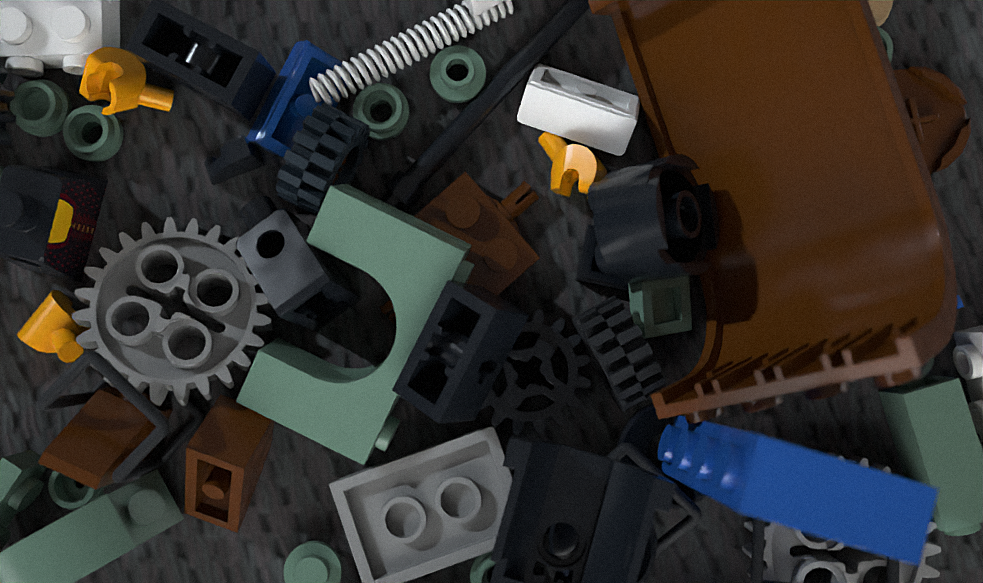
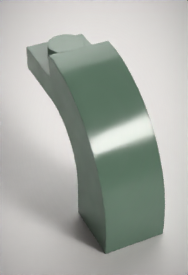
M155 469L129 484L80 507L0 552V583H74L177 524L184 518L161 475Z

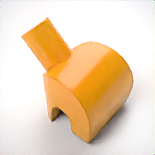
M103 47L88 56L79 93L89 101L107 100L111 103L110 106L103 108V115H111L134 109L138 105L169 112L174 96V90L145 83L146 69L142 62L131 53L116 47Z
M546 131L539 137L538 142L553 162L551 168V191L555 194L570 197L573 184L579 180V192L588 195L589 186L593 182L601 181L608 173L602 162L587 147L579 144L568 145L563 137Z
M52 290L19 330L17 336L21 341L37 351L57 353L61 361L72 363L84 352L83 347L77 343L76 337L90 328L79 326L72 319V313L76 312L71 307L73 302L62 291Z

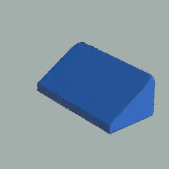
M308 40L296 42L247 139L253 144L284 158L287 149L291 150L294 144L292 139L296 131H302L304 119L308 115L312 116L313 109L316 106H321L322 103H325L320 94L321 101H315L309 85L310 77L317 80L318 73L325 76L326 69L333 71L335 65L342 68V62ZM341 77V79H342V81H343V84H344V86H345V88H346L347 85H346L345 81L343 80V78ZM334 83L335 88H336V90H337V92H338V94H339V97H340V99H341L342 94H341V92L339 91V89H338V87L336 86V84ZM327 89V92L332 101L331 106L336 108L339 102H336L334 100V98Z

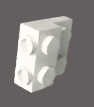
M0 0V65L5 67L8 74L20 77H40L44 75V69L63 68V71L67 73L83 75L86 60L92 52L103 47L120 48V0Z

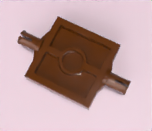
M465 171L413 216L471 244L472 248L466 261L475 264L467 284L484 287L495 295H499L540 259L520 235L517 223L515 222V219L535 201L539 200L536 192L532 191L520 203L515 204L531 188L525 181L521 182L514 191L499 203L497 200L486 195ZM388 299L383 305L379 306L385 315L394 308L391 299ZM393 312L388 319L396 325V314Z

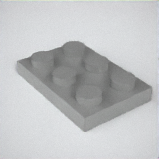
M493 424L346 475L329 483L362 583H404L493 551L513 479L510 468L503 466L505 454Z

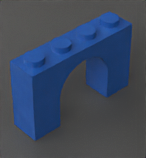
M681 415L675 416L673 425L668 424L665 427L658 446V459L663 461L661 471L664 474L739 513L913 565H920L938 488L763 435L706 421L688 424L685 416Z

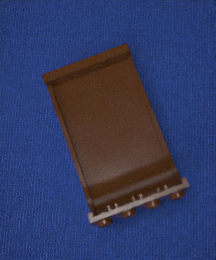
M588 0L592 14L612 17L659 158L683 154L694 160L700 169L692 170L691 173L698 185L709 183L718 211L717 249L707 250L704 262L712 263L706 272L699 274L704 292L707 322L703 351L698 363L687 376L651 394L658 419L684 414L688 424L698 423L722 415L725 412L723 406L741 403L743 411L749 413L782 403L784 401L782 394L803 390L806 400H818L847 391L850 388L848 381L873 377L877 387H885L904 383L922 376L921 366L949 343L954 331L957 316L956 272L942 209L868 0Z

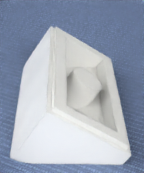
M539 63L534 67L527 82L517 114V120L522 124L617 156H622L637 123L640 99L639 96Z

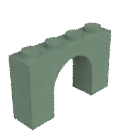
M348 184L330 186L306 242L362 269L374 277L386 290L392 301L397 323L396 337L392 350L386 359L375 365L365 368H345L329 363L283 339L277 338L258 350L236 402L364 465L375 448L386 451L401 420L392 416V413L401 396L392 391L447 280L467 283L475 264L466 261L472 248L471 244Z
M930 375L914 384L896 385L879 390L878 393L905 479L939 489L931 521L936 522L937 528L935 529L942 531L948 536H963L979 531L981 529L980 523L983 522V447L977 436L960 379Z

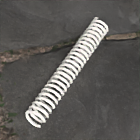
M504 0L475 17L470 10V16L465 10V6L467 8L468 6L465 1H462L461 6L456 4L453 10L448 8L445 14L440 12L437 18L432 16L429 22L424 20L422 26L416 24L414 30L408 28L406 34L400 32L398 39L392 36L390 43L383 41L382 47L375 45L374 51L367 49L366 55L359 53L358 59L351 57L350 64L343 61L342 68L335 65L333 71L326 69L325 76L318 73L317 80L310 77L309 85L315 101H321L320 94L325 103L331 106L332 101L327 92L328 89L334 100L340 102V97L334 83L342 96L348 98V93L341 77L351 93L356 94L357 90L349 72L359 89L364 90L365 86L357 68L367 85L372 86L373 82L365 64L371 71L375 81L380 82L381 78L372 58L378 65L383 77L388 78V72L380 54L385 59L391 73L396 74V67L389 56L388 49L399 69L403 70L404 63L397 52L395 44L400 49L406 64L411 66L412 59L404 46L403 40L408 45L414 60L419 62L420 55L412 42L411 36L416 41L421 55L427 58L428 51L419 36V32L422 34L429 51L435 54L436 48L426 27L431 31L436 46L443 50L444 44L442 39L446 45L451 46L452 40L450 35L454 41L458 42L459 34L466 38L467 30L469 33L474 34L475 27L482 30L483 23L490 26L491 20L494 22L498 21V15L505 18L506 12L513 14L514 8L511 0ZM457 10L461 13L463 22L461 18L458 16ZM450 15L453 17L456 27L450 20ZM442 19L446 22L448 31L443 25ZM434 23L438 26L442 39L435 29Z

